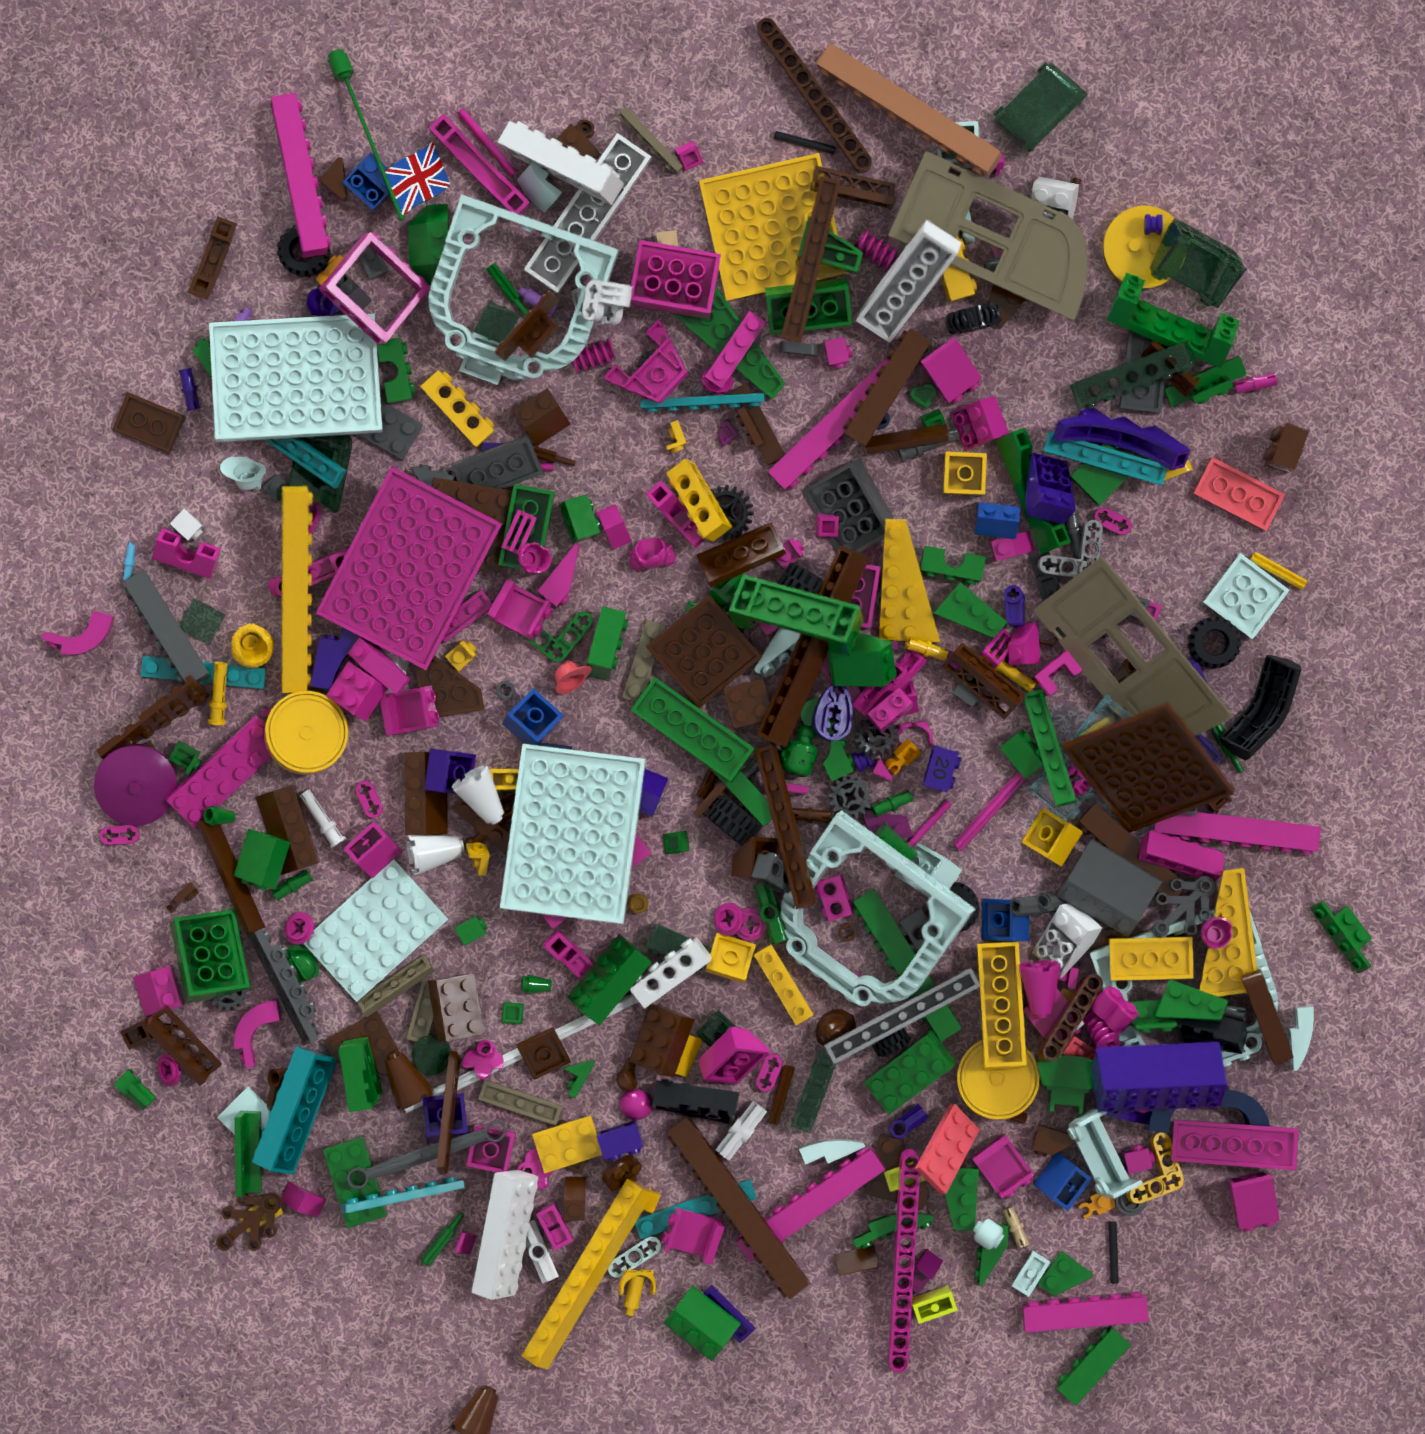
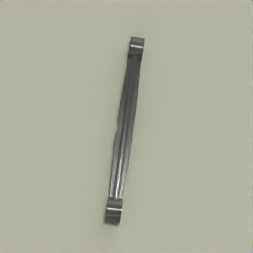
M492 1120L485 1129L452 1138L450 1154L486 1140L492 1142L502 1140L506 1134L505 1125L499 1120ZM493 1123H497L503 1128V1133L499 1138H493L488 1133V1128ZM439 1143L398 1156L367 1169L355 1167L348 1174V1183L351 1187L360 1189L368 1183V1180L435 1160L438 1156ZM354 1171L364 1173L366 1180L363 1184L355 1185L352 1183L351 1175Z

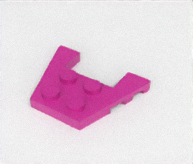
M658 319L645 332L659 345L658 349L631 377L615 364L603 378L611 384L661 404L689 374L662 322Z

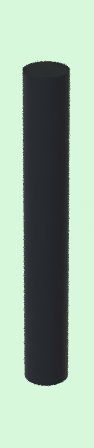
M779 131L775 132L774 139L834 154L835 146Z
M1109 1221L1111 1284H1118L1117 1221Z

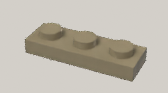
M423 979L406 1039L427 1044L434 1017L428 980Z

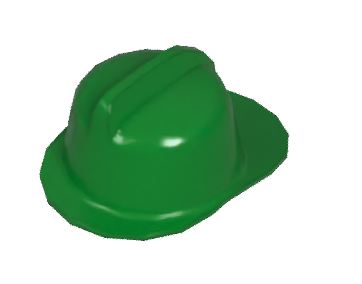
M304 943L303 945L292 944L286 950L288 954L286 959L289 965L292 964L298 974L296 978L299 984L319 975L318 963Z

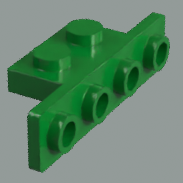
M1236 356L1225 361L1221 369L1213 366L1193 375L1194 379L1197 376L1199 377V384L1186 397L1173 384L1164 390L1172 407L1190 399L1195 404H1202L1209 401L1210 397L1214 395L1226 394L1229 391L1228 389L1233 388L1231 381L1243 377L1247 373L1241 357Z
M1324 901L1312 905L1310 909L1315 918L1319 920L1327 934L1337 944L1352 968L1357 973L1369 969L1371 964L1360 949L1372 938L1351 909L1346 906L1334 915Z

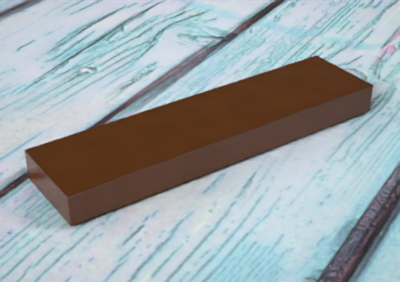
M947 424L874 435L866 445L867 454L949 441Z

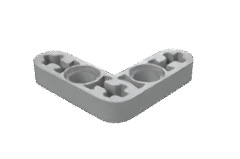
M1089 520L1083 525L1079 559L1045 555L1038 560L1037 567L1039 571L1044 574L1074 578L1083 571V567H1087L1088 561H1083V558H1094V562L1099 558L1103 532L1102 524L1097 520ZM1093 523L1094 527L1097 528V532H1093L1092 538H1097V541H1086V537H1091V531L1088 530V527L1092 526ZM1087 544L1094 545L1095 553L1093 555L1086 554L1085 546ZM1049 559V563L1057 564V560H1059L1057 565L1058 572H1055L1056 567H1049L1046 570L1042 563ZM1066 561L1070 562L1073 566L1070 573H1065L1062 569V565Z

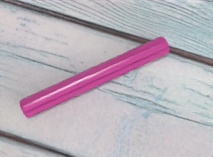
M1019 771L1014 774L953 842V846L956 849L962 851L1026 781Z

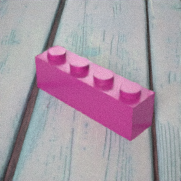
M1150 830L1141 837L1138 859L1197 878L1208 876L1213 881H1216L1222 876L1225 854L1218 852L1215 848H1205L1199 846L1196 842H1186L1179 837L1163 835L1160 831Z

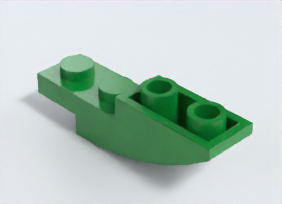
M918 1212L917 1228L924 1229L932 1225L931 1221L934 1220L932 1214ZM896 1213L868 1221L870 1230L852 1238L856 1248L861 1246V1249H864L873 1244L872 1240L880 1238V1240L885 1239L891 1235V1231L894 1230L895 1232ZM906 1217L901 1223L907 1225L912 1219Z

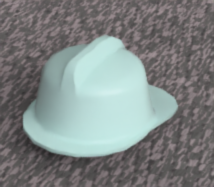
M229 457L220 465L222 474L233 479L240 489H261L263 475L266 473V467L263 464L246 457Z

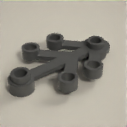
M1202 876L1196 882H1184L1180 879H1174L1170 882V889L1174 892H1178L1181 889L1195 890L1189 896H1171L1166 893L1156 895L1155 902L1160 906L1180 904L1164 920H1158L1152 925V933L1156 937L1167 935L1169 926L1185 911L1186 925L1184 926V933L1188 936L1194 935L1197 932V926L1194 924L1195 901L1200 897L1201 911L1198 917L1202 922L1211 919L1212 913L1209 910V896L1215 891V882L1208 876ZM1174 882L1180 884L1179 889L1173 887ZM1203 883L1208 884V890L1202 888ZM1159 896L1165 897L1164 903L1159 902ZM1202 912L1208 913L1207 919L1202 917ZM1159 925L1165 927L1164 932L1158 930ZM1188 926L1194 928L1193 933L1187 931Z

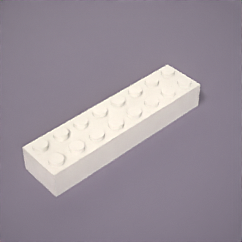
M617 133L597 162L599 165L605 163L612 167L613 171L620 175L619 179L624 183L614 203L610 205L579 189L553 227L596 241L640 178L652 157ZM553 236V239L545 238L524 268V271L559 295L580 265L573 252L576 244Z

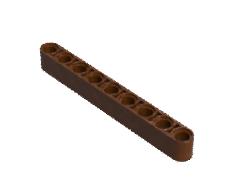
M770 18L761 19L757 26L760 38L852 167L859 173L867 172L871 167L872 159L776 23ZM769 24L772 26V31L770 33H763L761 26ZM775 41H782L784 48L776 50L773 47V43ZM792 57L796 60V65L788 67L785 64V60ZM805 74L808 77V81L801 84L797 81V76ZM817 91L820 94V98L818 100H811L809 93ZM826 107L830 108L832 115L830 117H823L821 110ZM836 124L842 125L844 132L841 134L834 133L833 126ZM848 141H853L856 144V148L853 151H848L844 144ZM859 158H865L868 161V165L861 168L857 165L856 161Z

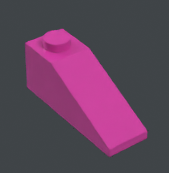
M577 543L537 591L556 607L559 604L564 606L570 598L568 593L571 589L580 547Z
M359 637L348 652L362 668L396 695H399L410 681V678L378 645L362 637Z

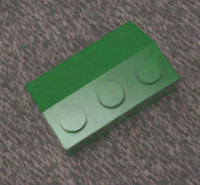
M693 1285L672 1308L663 1322L664 1325L710 1361H713L741 1324Z

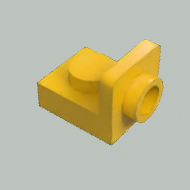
M678 420L671 422L672 427L668 428L672 440H677L676 443L666 446L667 451L672 450L673 453L683 450V445L687 444Z
M462 640L445 657L459 672L477 656L475 653L477 649L469 640L467 642Z
M479 842L467 843L466 850L469 858H473L472 864L473 867H476L478 876H486L490 857L487 845Z

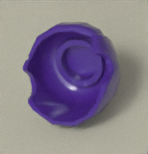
M320 287L311 290L306 301L309 313L317 317L335 316L339 308L319 290Z

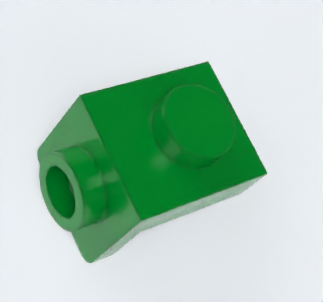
M178 740L168 758L175 764L185 768L187 775H189L191 769L195 771L201 761L198 759L200 751Z

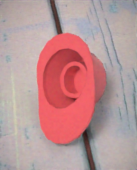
M565 661L555 671L556 692L567 694L577 689L591 673L592 668L590 666L580 667L572 661Z

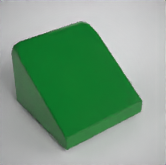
M939 408L920 416L925 427L946 424Z
M687 831L663 834L665 854L690 851Z

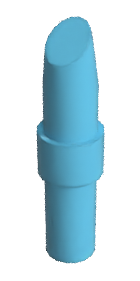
M131 542L128 544L124 561V581L132 577L135 564V545Z

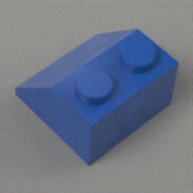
M977 502L975 534L1016 539L1020 507Z
M982 899V940L1029 941V915L1017 917L1010 911L1012 899Z

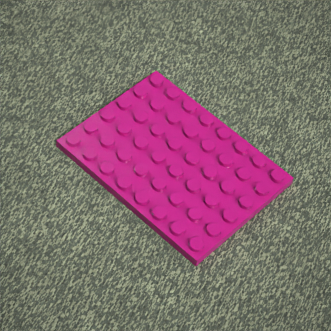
M391 466L316 614L427 670L502 523Z

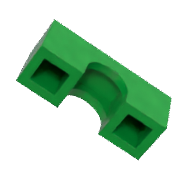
M401 338L388 340L384 344H377L380 363H393L398 368L397 377L391 382L384 383L388 404L413 400L416 390L414 382L410 383L409 380L412 370L410 362L406 363L405 354H408L406 342H402Z
M924 546L920 571H924L925 576L936 577V574L944 575V579L956 581V577L963 578L964 583L976 585L977 581H982L986 557L965 553L963 563L959 567L953 568L948 566L944 560L945 549Z

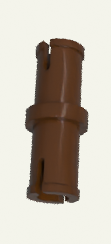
M808 807V809L792 808L795 820L807 821V823H830L831 810H814L813 807Z

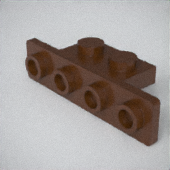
M551 291L543 295L538 304L526 314L521 323L515 326L512 333L498 345L494 353L506 361L520 347L528 356L533 358L560 328L547 316L560 299Z
M745 384L730 392V395L753 393L749 385ZM749 402L740 403V407H737L739 415L736 418L741 427L745 426L749 433L746 436L750 444H755L759 448L767 465L783 458L785 453L760 406L749 407Z

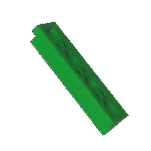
M240 1111L234 1117L236 1197H243L245 1193L262 1192V1167L252 1163L254 1152L261 1139V1111Z

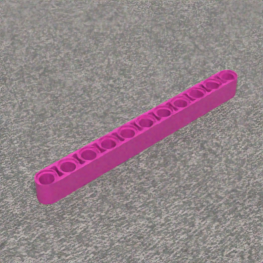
M906 1149L901 1153L899 1164L888 1341V1362L891 1369L898 1373L905 1371L908 1366L920 1183V1173L915 1167L920 1158L917 1152L912 1149ZM909 1157L916 1158L913 1164H906V1159ZM913 1177V1183L909 1185L904 1183L906 1178ZM905 1198H913L910 1204H903ZM906 1217L912 1219L907 1225L901 1223ZM903 1238H910L908 1244L903 1245L900 1243ZM904 1257L909 1258L908 1263L904 1265L899 1263L900 1259ZM905 1277L908 1279L905 1284H898L900 1278ZM904 1297L907 1299L904 1304L896 1303L899 1298ZM898 1318H905L904 1323H895ZM896 1338H904L901 1344L894 1343ZM897 1357L903 1358V1360H902L901 1363H899V1364H894V1363H893V1360H894L895 1358H897Z

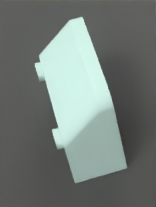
M1092 1108L1070 1122L1067 1132L1072 1140L1075 1139L1096 1184L1094 1186L1099 1196L1116 1198L1143 1184V1182L1138 1179H1129L1099 1118L1106 1114V1112H1098V1109Z

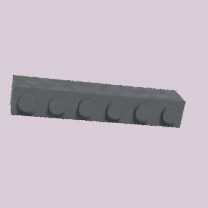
M143 569L123 582L126 587L123 589L129 600L131 598L134 599L137 604L133 606L139 617L144 615L147 620L144 625L150 634L155 633L158 639L155 642L161 651L165 650L168 657L166 660L171 668H177L180 674L176 676L181 684L184 685L186 683L185 678L189 675L194 677L199 683L210 677L211 675L146 571Z

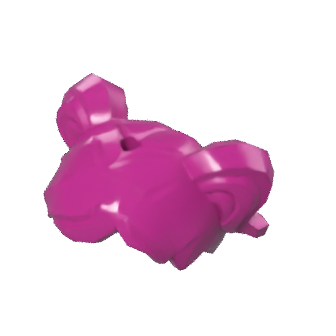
M661 538L642 539L636 543L635 550H629V554H631L630 566L636 571H641L644 568H657L661 565L665 567L671 566L676 560V554L672 550L673 546L671 544L666 546Z

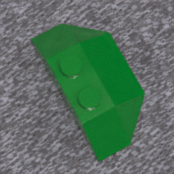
M448 204L427 205L407 225L409 265L430 286L449 232Z

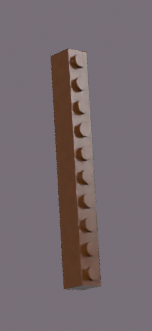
M840 545L818 595L850 603L869 561V557ZM800 634L757 735L769 742L787 746L828 653V641Z
M691 1117L684 1118L667 1132L670 1135L668 1139L674 1147L678 1146L682 1151L680 1156L685 1163L688 1164L690 1162L694 1168L692 1172L698 1180H703L706 1185L704 1189L708 1195L716 1198L718 1201L717 1207L723 1214L727 1213L732 1228L735 1231L738 1229L743 1235L741 1237L743 1243L747 1247L751 1246L755 1252L753 1256L759 1264L763 1263L767 1268L765 1273L771 1281L775 1280L779 1285L777 1289L784 1298L792 1299L811 1285L809 1279Z

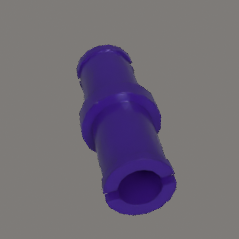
M192 368L178 370L183 387L181 392L185 396L187 411L199 409L200 406L196 393L198 388L194 384Z

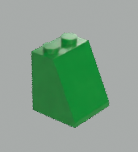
M859 632L850 657L830 652V649L827 650L832 685L885 687L896 677L891 641Z

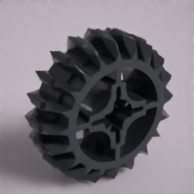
M995 303L983 304L948 313L945 317V323L950 334L966 333L999 324L1001 322V312Z
M725 485V491H721V487L717 486L718 493L715 494L714 490L711 489L716 499L721 496L734 497L727 505H722L718 502L720 507L725 510L733 504L730 513H732L731 516L734 519L726 517L737 526L725 532L723 540L727 541V534H731V539L734 540L735 532L740 537L743 535L740 531L741 528L748 531L749 528L744 525L745 522L752 524V520L748 519L747 515L753 516L754 512L747 511V509L752 508L753 504L746 505L745 502L750 499L749 496L742 499L741 496L744 494V491L741 490L739 494H736V486L733 487L732 492L729 491V485ZM738 502L743 507L744 514L742 520L738 519L733 512Z

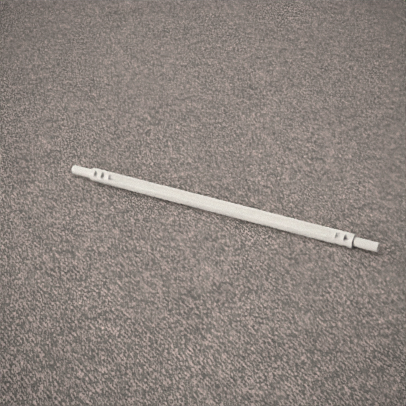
M656 982V983H654V984H652V985H650V986H651V987H657V986H658V982ZM632 992L625 995L607 1018L639 1003V1001ZM584 1015L555 1029L560 1040H563L595 1024V1022ZM518 1048L502 1055L504 1060L502 1069L523 1059ZM493 1068L491 1074H493V1073H495V1072H497V1071H499V1070ZM474 1069L459 1076L457 1091L480 1080ZM446 1083L434 1088V1093L430 1096L444 1095ZM421 1098V1102L406 1108V1113L423 1106V1098Z

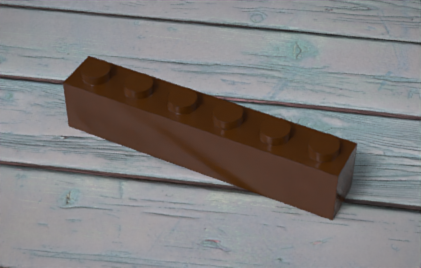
M912 328L908 332L903 331L898 339L901 342L897 349L893 347L887 357L890 360L886 367L881 366L876 374L879 379L875 384L871 383L865 392L868 395L864 402L859 401L854 409L857 414L853 419L849 418L843 427L846 430L844 435L863 447L867 445L931 342L930 339Z
M1093 803L1077 820L1081 823L1079 828L1087 835L1092 833L1096 837V842L1161 879L1162 883L1156 891V895L1166 893L1171 896H1179L1184 890L1181 889L1178 892H1174L1170 889V882L1179 878L1168 868L1139 860L1141 843L1098 804ZM1174 882L1173 887L1179 889L1180 884ZM1159 896L1158 900L1164 903L1165 897Z

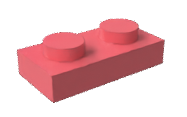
M1073 1035L1062 1053L1064 1055L1093 1060L1096 1048Z

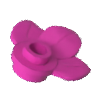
M483 1040L477 1044L476 1049L466 1053L462 1066L463 1068H474L477 1077L480 1080H484L490 1076L493 1068L502 1069L504 1060L502 1055L496 1051L493 1042ZM484 1049H489L488 1053H483Z
M534 1148L526 1153L524 1162L519 1164L517 1170L524 1171L526 1168H529L530 1174L538 1176L537 1189H543L549 1186L546 1177L550 1176L554 1171L544 1173L537 1148Z

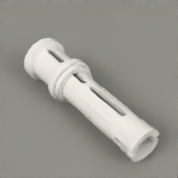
M309 789L302 793L299 797L318 823L320 833L324 834L329 841L330 848L333 849L345 841L346 837L341 835L336 827V822L330 820L311 790Z

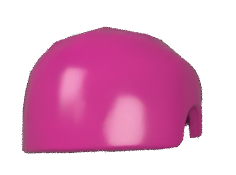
M539 543L526 544L519 551L518 562L520 567L529 574L543 573L551 565L552 557L550 550L544 548Z
M1214 917L1208 919L1201 929L1203 943L1209 948L1214 949L1225 947L1233 937L1232 924L1226 918Z
M634 1089L624 1093L620 1100V1109L627 1118L641 1120L648 1117L653 1110L651 1109L653 1100L649 1093L640 1089Z

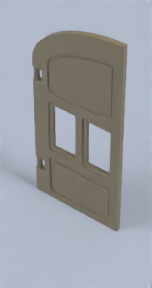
M925 151L888 237L908 245L926 220L955 239L959 230L1004 250L995 271H989L957 255L950 265L1075 321L1085 290L1088 267L1085 240L1076 222L1059 211H1055L1046 205ZM951 168L960 172V176L958 177L949 173V169ZM974 197L1018 216L1009 238L965 219ZM1043 212L1054 215V219L1051 220L1043 216Z
M1103 556L1033 609L1039 619L1059 640L1062 647L1071 654L1083 669L1082 671L1123 719L1129 718L1121 709L1123 706L1131 716H1134L1168 702L1195 736L1214 728L1233 715ZM1133 612L1164 648L1163 651L1148 662L1144 660L1117 627L1118 623ZM1057 627L1066 635L1064 638L1056 630ZM1105 633L1108 634L1136 669L1134 673L1120 683L1089 647V645Z

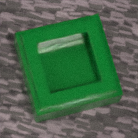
M503 1002L502 1023L522 1024L524 1003Z

